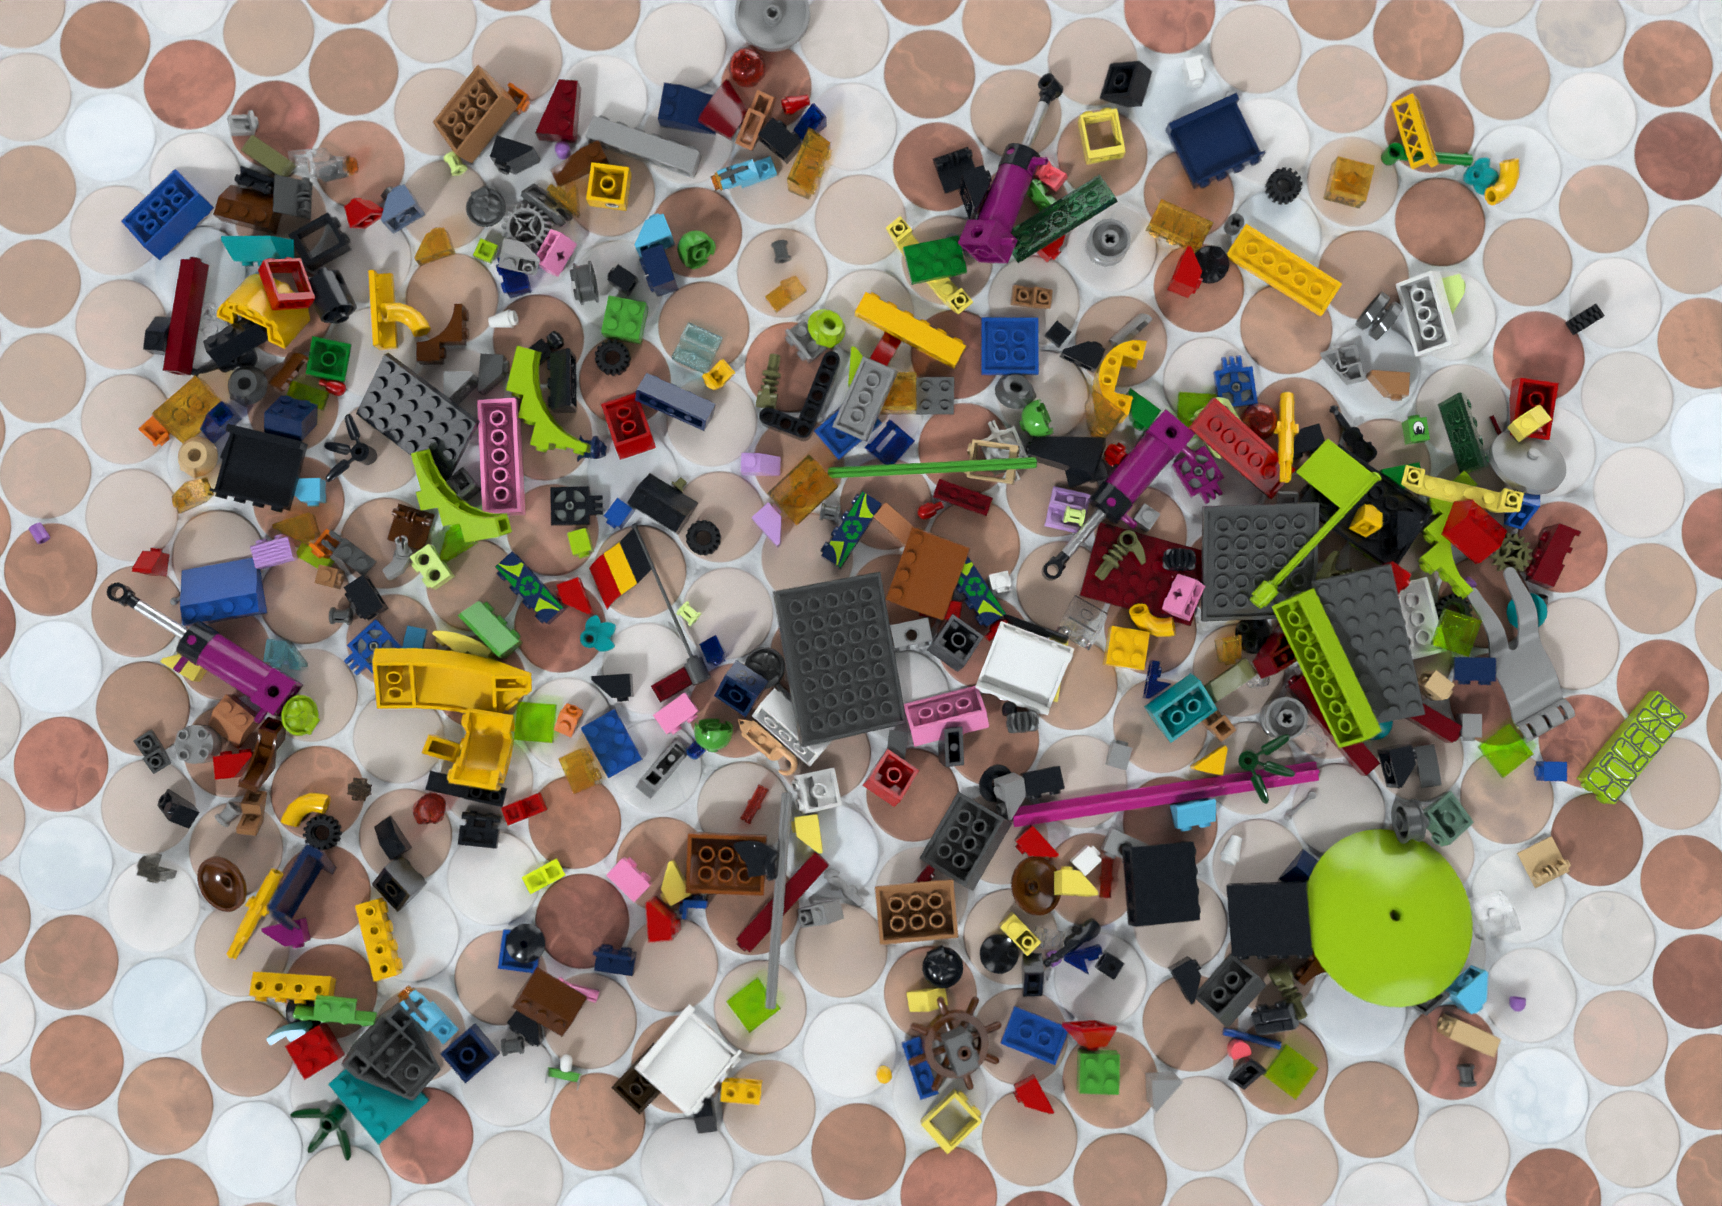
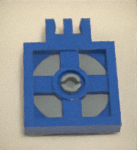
M1241 355L1236 356V363L1234 362V357L1230 356L1228 358L1229 364H1227L1226 357H1222V370L1213 372L1217 397L1228 399L1233 408L1257 405L1258 401L1252 366L1243 367Z
M375 619L347 644L353 653L344 662L349 664L352 660L354 661L349 666L351 670L359 666L354 672L356 676L366 668L373 674L372 661L375 648H402V646Z

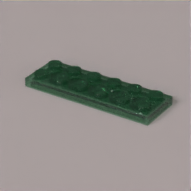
M1097 175L1012 229L1011 234L1017 239L1012 255L1017 263L1025 260L1118 202L1101 175Z

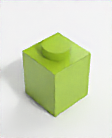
M582 528L567 533L571 550L575 557L579 556V559L590 556V553L594 552L588 529Z

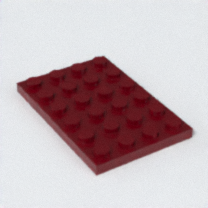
M1101 522L1096 531L1079 596L1128 610L1136 604H1146L1149 612L1155 617H1173L1175 623L1191 626L1194 613L1190 621L1169 614L1162 607L1177 574L1196 579L1201 583L1202 550L1134 532L1143 547L1145 563L1141 565L1134 552L1130 551L1126 556H1122V561H1118L1120 565L1118 569L1113 568L1107 577L1101 580L1095 575V572L1104 562L1102 556L1104 554L1109 555L1108 550H1113L1112 545L1117 544L1118 536L1127 530ZM1124 535L1123 542L1126 545H1130L1132 542L1131 537ZM1173 548L1191 549L1195 552V568L1186 572L1166 570L1163 567L1164 552Z

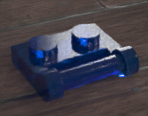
M889 419L885 423L884 429L876 438L864 447L866 451L883 465L896 464L915 442L913 438ZM891 431H894L896 434L893 436V438L885 445V447L880 452H878L876 448L880 445V443L887 437V435Z

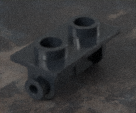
M240 166V174H236L234 178L238 185L253 187V189L263 192L265 195H274V177Z

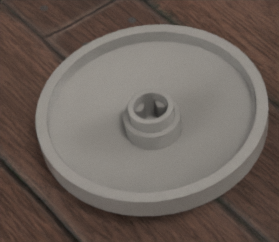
M737 0L735 20L738 30L750 45L760 50L775 52L788 49L800 41L808 29L810 21L808 0Z
M1508 430L1499 434L1490 446L1489 460L1496 474L1509 486L1521 492L1535 495L1547 494L1556 490L1565 479V460L1560 451L1548 440L1526 437L1518 442L1513 435H1510Z

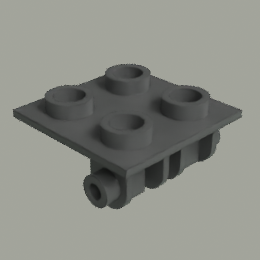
M275 174L273 212L311 219L313 183L310 182V178L303 177L302 180Z
M916 377V415L954 414V377Z

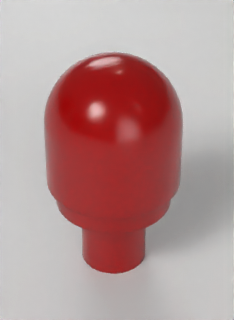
M323 378L319 381V385L325 387V390L330 394L342 396L346 392V386L341 381Z
M941 501L935 504L928 502L921 505L917 513L921 519L927 520L937 514L936 511L944 508Z
M1004 619L996 620L990 626L989 632L984 636L986 640L990 642L995 637L1001 621L1008 622Z

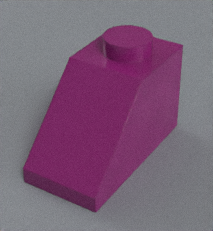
M306 917L293 920L301 927L300 930L294 928L291 931L280 923L261 928L262 933L284 947L292 946L293 949L304 947V943L311 940Z

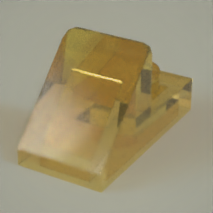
M550 184L546 188L547 192L570 210L574 216L580 217L579 190L576 184L567 194L560 186L555 187Z
M793 276L780 281V286L767 294L765 299L777 313L807 292L799 279Z

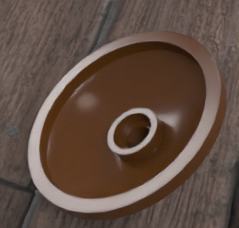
M219 856L210 857L201 863L197 873V881L200 891L207 902L223 912H232L240 908L247 896L246 881L240 869L231 861Z
M1033 856L1023 859L1014 869L1011 879L1012 894L1017 905L1024 912L1034 916L1050 913L1058 905L1061 895H1054V871H1057V869L1050 861L1043 857Z

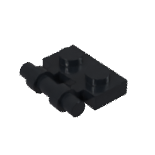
M473 810L470 812L463 811L461 818L468 820V825H460L457 845L497 849L500 829L492 827L493 822L501 823L502 816L495 815L492 812L483 814ZM476 821L486 822L485 827L475 826Z

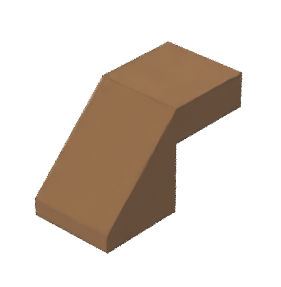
M1218 710L1201 721L1220 742L1237 731L1226 715H1221Z
M250 790L246 791L241 801L243 815L236 827L237 834L257 836L264 819L266 791H258L257 793Z

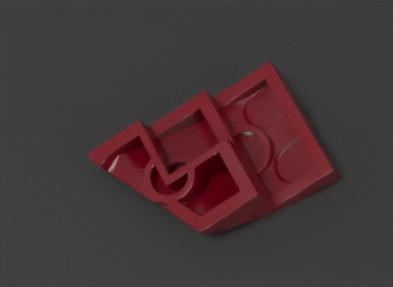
M726 79L715 92L698 118V122L731 141L737 130L741 129L748 109L729 80Z

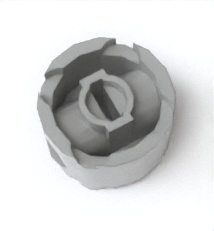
M187 726L178 731L176 735L175 750L181 761L192 764L211 762L213 756H217L221 751V736L210 726Z

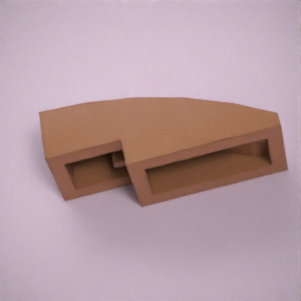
M757 90L752 105L748 108L735 144L753 151L759 140L758 133L766 125L777 98Z
M885 502L873 516V519L905 546L913 526Z

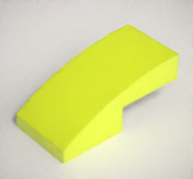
M556 858L521 878L531 895L566 875Z

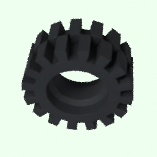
M1283 167L1281 170L1278 168L1270 175L1265 184V188H1267L1265 192L1266 194L1269 193V199L1273 198V203L1278 201V205L1282 203L1286 205L1299 195L1302 189V181L1300 182L1301 176H1296L1298 173L1296 170L1293 173L1291 172L1292 168L1286 170V167ZM1279 180L1288 181L1290 191L1285 193L1279 191L1277 182Z
M1596 303L1566 321L1565 324L1572 335H1575L1605 315Z
M610 339L606 343L603 341L602 345L597 347L598 351H595L597 366L606 375L615 376V374H618L619 376L622 371L625 372L626 368L630 366V353L622 342L617 340L611 341ZM611 351H616L620 355L619 362L614 365L606 362V355Z
M699 520L695 524L692 523L691 527L687 529L686 542L694 553L707 556V554H713L715 550L717 551L718 546L721 544V535L719 529L712 522ZM700 531L710 533L711 540L708 544L700 545L697 543L696 536Z
M1455 594L1443 596V598L1438 600V603H1435L1439 623L1442 624L1441 627L1457 629L1466 626L1465 624L1470 622L1469 618H1472L1473 615L1470 614V611H1473V608H1469L1471 603L1470 601L1466 602V597L1463 599L1461 596L1458 597ZM1451 604L1459 608L1460 613L1456 619H1451L1447 616L1446 610Z
M328 815L312 817L310 821L306 822L307 826L303 828V831H305L303 837H306L305 843H309L310 846L321 851L336 846L337 842L341 839L339 836L342 835V831H340L342 827L338 825L339 821L337 819L334 820L333 816ZM320 825H325L329 829V836L325 840H320L316 836V829Z

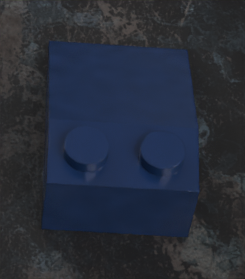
M664 82L658 114L660 127L716 135L715 131L698 122V118L713 95L684 85Z

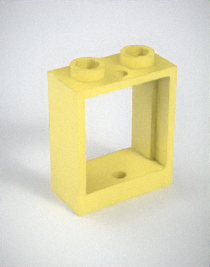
M1104 108L1094 113L1093 111H1086L1079 116L1078 127L1086 165L1124 157L1126 151L1117 108ZM1111 121L1115 146L1090 151L1085 125Z
M955 1088L920 1120L921 1126L947 1154L982 1123L980 1117L982 1113L975 1105L971 1107L967 1102L968 1097L961 1090L958 1092ZM956 1098L973 1119L948 1140L931 1120Z

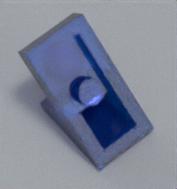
M1149 661L1143 699H1150L1171 685V683L1157 681V677L1160 678L1162 667L1159 666L1160 661Z
M1096 944L1069 952L1062 959L1084 973L1089 974L1085 959H1088V961L1096 960L1099 958V955L1103 954L1101 946Z

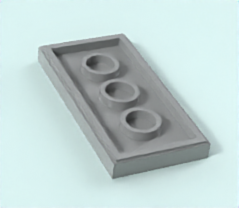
M863 356L832 427L867 442L898 371Z

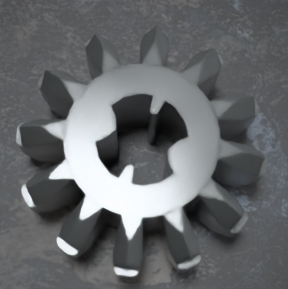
M1018 712L1007 715L1006 727L1009 733H1026L1038 729L1039 720L1036 712Z

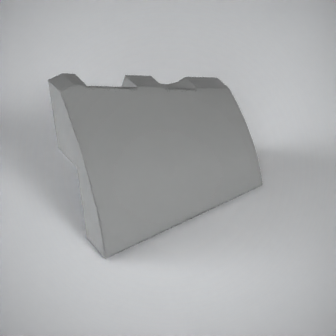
M1138 314L1108 341L1114 347L1131 341L1135 335L1152 321V317L1147 314Z
M1357 344L1320 353V356L1346 385L1366 381Z

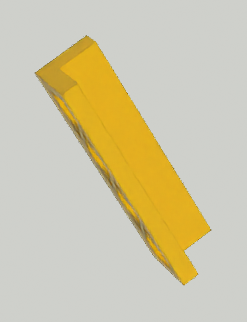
M1411 93L1391 103L1411 169L1414 170L1427 163L1431 168L1439 165L1418 98ZM1408 103L1405 114L1400 113L1398 107ZM1407 118L1413 120L1410 130L1405 129L1403 126ZM1412 135L1418 136L1415 146L1408 143ZM1416 152H1423L1424 158L1414 162L1413 157Z
M368 270L373 346L378 350L398 349L396 321L384 322L380 312L381 304L395 303L394 275L392 273L378 274L375 270Z

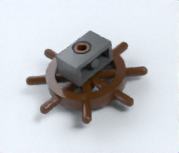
M938 997L937 1004L941 1014L932 1019L927 1027L915 1022L911 1024L912 1030L923 1034V1053L909 1059L908 1063L910 1066H915L927 1061L930 1067L937 1073L931 1086L934 1091L939 1089L944 1077H963L966 1088L972 1090L974 1085L970 1074L980 1068L984 1060L995 1065L999 1063L998 1057L987 1053L989 1047L988 1034L1000 1029L1002 1025L999 1021H996L984 1027L982 1022L973 1015L979 1003L978 997H972L966 1011L948 1010L944 998ZM962 1020L959 1027L954 1029L952 1021ZM969 1023L975 1027V1031H966ZM945 1025L947 1032L939 1033L938 1030ZM978 1038V1046L975 1048L971 1042ZM934 1039L943 1043V1045L932 1049ZM946 1052L942 1064H939L935 1057Z

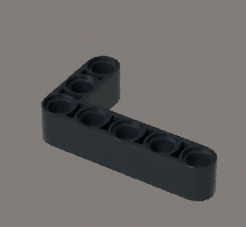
M829 351L823 356L799 418L766 407L759 413L761 424L766 428L797 440L808 441L814 432L840 367L839 355L834 351ZM829 358L837 360L836 364L832 366L828 365L826 361ZM822 375H827L830 380L827 383H822L819 378ZM817 392L823 395L822 399L818 401L812 398L813 394ZM808 410H814L816 415L813 418H808L805 413ZM765 414H772L773 419L766 422L763 420ZM785 420L791 422V426L787 429L781 427V423ZM806 427L809 432L807 435L802 436L798 433L799 429Z

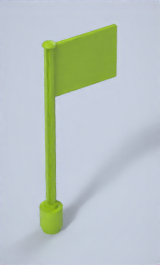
M1329 439L1311 455L1296 473L1340 509L1272 581L1269 580L1267 582L1264 580L1253 591L1250 601L1259 609L1266 607L1279 594L1277 591L1279 584L1378 480L1381 481L1380 474L1377 472L1371 473Z

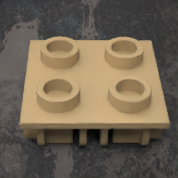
M1552 836L1517 853L1534 888L1569 872V867H1571L1570 862L1567 859H1563Z

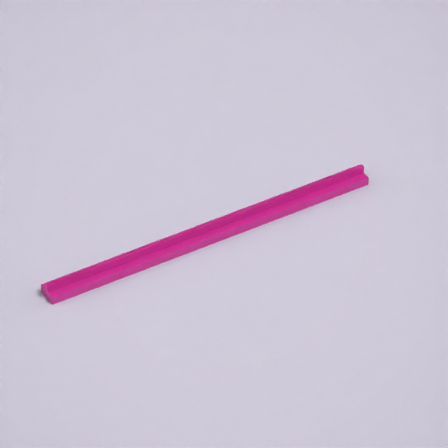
M1316 761L1286 765L1285 767L1295 772L1293 777L1276 775L1264 769L1255 770L1257 775H1261L1266 789L1319 781L1318 773H1320L1319 769H1317ZM1251 771L1020 806L1012 818L1014 827L1254 791L1255 789L1251 782L1253 774Z

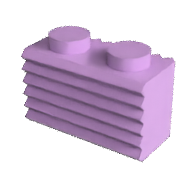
M286 534L276 535L274 540L267 541V539L257 540L255 542L256 545L250 546L255 568L262 570L298 560L293 537L286 536Z

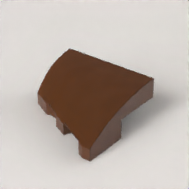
M289 352L268 384L280 392L285 391L299 373L302 365L307 363L309 358L300 353Z

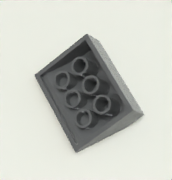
M958 791L920 859L964 887L974 891L1012 823Z

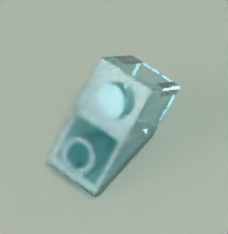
M266 640L263 662H269L271 667L282 668V664L289 665V669L301 670V667H308L307 661L292 642Z

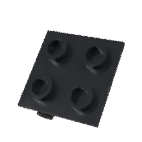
M968 147L933 159L945 194L958 190L962 172L975 168L972 159L973 154Z

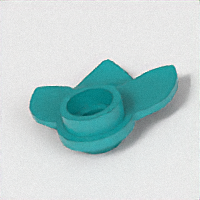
M1487 157L1477 159L1474 165L1469 167L1463 175L1464 181L1469 185H1473L1475 192L1480 195H1484L1488 185L1496 183L1499 178L1497 171L1489 168L1490 159Z
M598 615L590 617L586 621L585 630L580 635L581 644L586 648L594 647L600 652L612 650L615 645L609 638L614 634L616 625L610 622L601 623ZM589 635L593 636L592 642L587 641Z

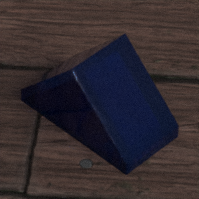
M812 103L793 131L806 144L827 127V117L815 103Z

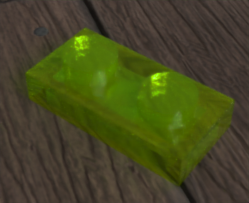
M292 381L286 396L317 404L318 410L324 411L330 393Z

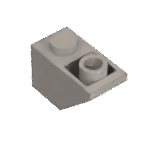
M504 238L498 267L536 276L540 258L523 242Z
M1014 772L994 779V793L997 800L996 810L1000 816L1007 820L1013 818L1026 797L1024 778Z
M840 899L797 909L802 928L827 925L844 919Z

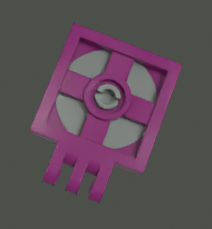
M1204 445L1194 451L1197 455L1193 460L1186 456L1171 466L1190 498L1199 493L1205 504L1210 502L1207 495L1212 500L1216 499L1214 490L1218 496L1223 495L1217 482L1225 477Z

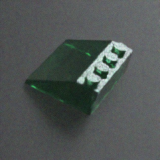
M1462 392L1457 393L1437 404L1459 473L1461 474L1465 471L1467 474L1488 468L1489 457L1484 452L1483 439L1478 434L1477 420L1472 415L1471 402L1467 399L1466 394Z

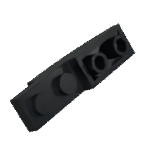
M431 770L425 789L498 807H503L507 792L505 787L495 791L451 784L447 780V774Z

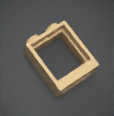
M972 439V443H969L967 454L970 455L969 460H977L979 446L1010 450L1009 458H1018L1020 447L1018 445ZM1017 469L1006 470L1005 478L975 474V471L964 473L970 479L1014 485Z
M1444 1013L1437 1022V1032L1491 1057L1495 1056L1501 1041L1500 1038Z

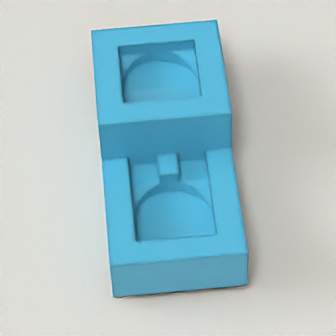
M302 1021L284 1025L274 1030L266 1040L272 1045L286 1036L292 1042L304 1035L313 1026V1023L311 1021Z

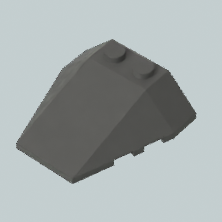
M399 1002L376 1019L374 1025H371L351 1046L341 1063L354 1077L412 1101L441 1070L416 1020Z

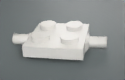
M995 420L992 423H987L992 434L982 441L1018 445L1020 447L1018 458L1028 457L1014 426L1006 430H999ZM981 446L986 460L1009 458L1010 450ZM991 470L994 477L1006 473V470ZM1016 470L1015 482H1016V481H1019V480L1021 479V478L1019 477V474H1018L1017 470Z

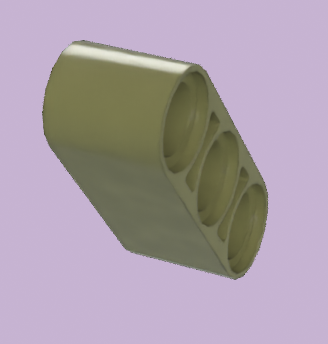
M251 135L241 148V151L276 175L290 177L297 167L289 159L254 135Z
M1243 658L1209 681L1204 687L1212 701L1216 703L1251 680L1258 673L1250 662Z

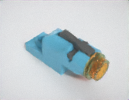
M771 156L755 162L751 159L714 172V175L710 177L715 191L719 189L722 191L740 185L742 188L777 176V172Z
M408 985L397 995L403 1008L427 1032L431 1031L442 1044H445L459 1030L434 1001L430 1003L414 987L411 988Z

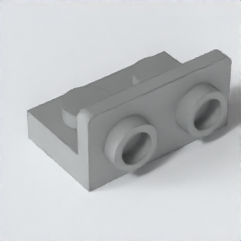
M804 319L790 330H785L786 341L791 347L794 345L798 349L796 353L802 361L806 360L808 363H811L827 350L825 346L816 344V341L808 331V324Z

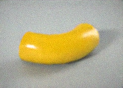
M1519 158L1499 162L1500 175L1495 185L1488 187L1484 193L1485 200L1489 205L1493 206L1501 203L1516 188L1520 176Z
M402 303L381 304L380 312L384 322L397 321L409 327L414 337L425 336L431 331L427 320L413 307Z
M1136 604L1130 608L1131 619L1140 630L1150 632V635L1156 637L1176 636L1173 617H1155L1149 612L1146 604Z
M308 793L299 796L287 806L280 822L285 825L300 827L301 821L306 814L311 812L325 814L330 805L331 796L320 793Z

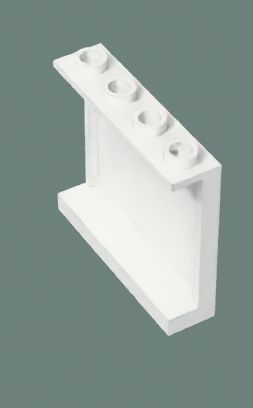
M1001 621L975 688L979 689L982 693L993 694L1001 700L1014 702L1019 707L1030 708L1037 714L1048 715L1068 663L1072 659L1074 648Z
M690 1004L681 1012L635 1067L637 1071L687 1116L693 1112L696 1114L704 1105L701 1103L705 1097L709 1098L716 1090L714 1088L717 1082L721 1083L727 1077L728 1073L726 1071L729 1067L733 1068L739 1062L740 1058L738 1056L742 1052L741 1050L737 1052L733 1050L693 1014L695 1009Z

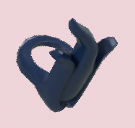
M580 435V441L591 445V453L585 452L584 455L577 456V462L582 458L600 459L606 456L607 446L599 440L598 436H593L592 440H584Z

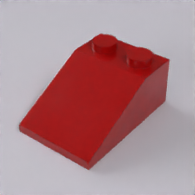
M1527 378L1513 379L1509 397L1510 424L1529 410L1541 405L1552 420L1529 435L1528 438L1550 440L1559 383Z
M636 392L601 404L620 460L656 448L642 405L635 400Z

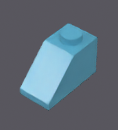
M299 478L295 496L309 507H319V503H326V481L321 478Z

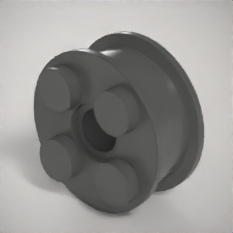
M588 261V264L579 266L573 263L570 277L571 281H575L576 289H573L575 300H579L581 305H584V302L594 300L596 303H599L597 280L592 262Z
M1410 799L1406 803L1400 800L1393 803L1391 821L1399 842L1407 843L1412 839L1417 842L1423 841L1426 828L1429 827V820L1424 815L1421 802L1416 799Z

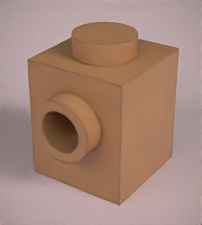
M319 564L314 583L340 589L344 581L345 571Z

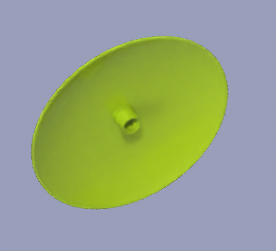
M1388 829L1365 830L1349 835L1336 842L1321 856L1308 880V900L1312 949L1328 975L1339 986L1355 997L1386 1007L1414 1006L1433 999L1446 990L1458 977L1465 965L1473 933L1469 899L1460 878L1447 860L1423 841L1417 842L1412 839L1407 843L1399 842L1395 831ZM1391 912L1394 914V920L1390 917Z

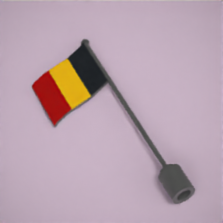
M634 523L631 526L632 530L619 543L592 563L589 568L608 610L620 596L636 586L652 570L690 657L686 659L687 663L684 664L693 686L711 679L703 658L692 655L638 530L639 525Z

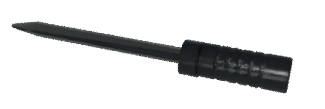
M1008 614L1004 615V620L1010 625L1045 638L1050 637L1064 643L1068 641L1069 636Z

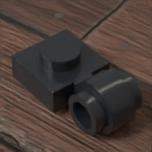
M553 331L547 335V343L540 339L528 348L541 352L539 366L550 358L552 348L558 350L565 344L560 333Z

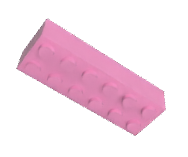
M516 398L477 400L478 420L480 421L478 429L482 511L494 514L507 513L508 516L526 515L521 418H518L520 401Z

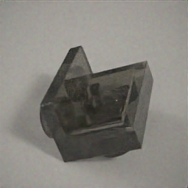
M159 853L144 855L137 863V875L147 878L146 881L151 883L166 882L168 879H173L176 876L177 870L159 866L162 856Z

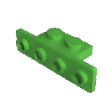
M317 995L315 1006L297 1005L293 1018L302 1021L318 1020L324 1023L339 1022L341 1024L351 1023L369 1026L374 1025L377 1013L356 1010L357 999Z

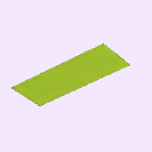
M303 542L296 551L298 558L317 569L319 564L331 567L335 562L331 558H318L311 552L313 549Z

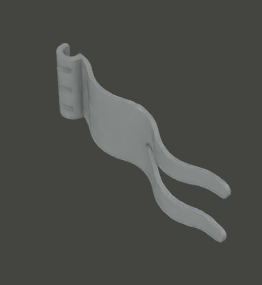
M1507 567L1503 570V576L1514 601L1518 617L1517 647L1514 650L1509 649L1502 623L1476 588H1472L1474 591L1467 598L1486 631L1489 658H1496V679L1508 701L1513 723L1516 729L1522 732L1524 743H1528L1575 717V711L1571 704L1563 698L1556 671L1542 646L1534 601L1513 567ZM1560 706L1564 710L1565 715H1562L1557 707ZM1542 715H1545L1550 722L1549 724L1545 722ZM1526 724H1530V725H1531V727H1532L1533 730H1534L1533 733H1531V731H1530L1529 728L1526 726Z

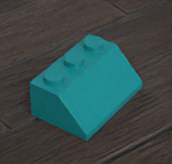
M221 236V241L232 260L241 262L242 266L253 267L254 263H258V266H260L263 260L268 258H294V240L275 236Z
M1191 673L1144 706L1153 722L1170 743L1218 710L1202 682Z

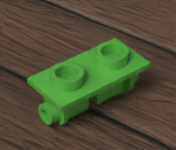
M1035 179L1031 182L1027 195L1044 217L1048 219L1053 212L1055 213L1060 209L1059 203L1051 194L1046 197L1047 188L1041 180Z

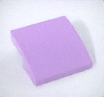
M1053 486L1044 526L1077 533L1082 526L1069 521L1063 522L1065 508L1070 506L1071 509H1085L1086 517L1089 506L1088 498L1091 494Z

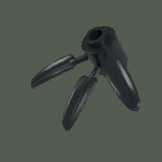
M351 414L345 416V424L350 439L356 440V444L352 449L347 444L326 442L324 447L329 451L343 455L351 453L352 458L348 461L343 459L336 464L327 474V482L334 480L350 467L349 464L354 460L364 465H370L377 459V453L374 448L365 443H360V433Z

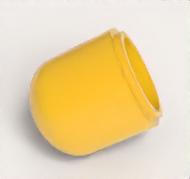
M884 1065L878 1067L876 1070L877 1080L882 1084L889 1083L892 1079L890 1068Z

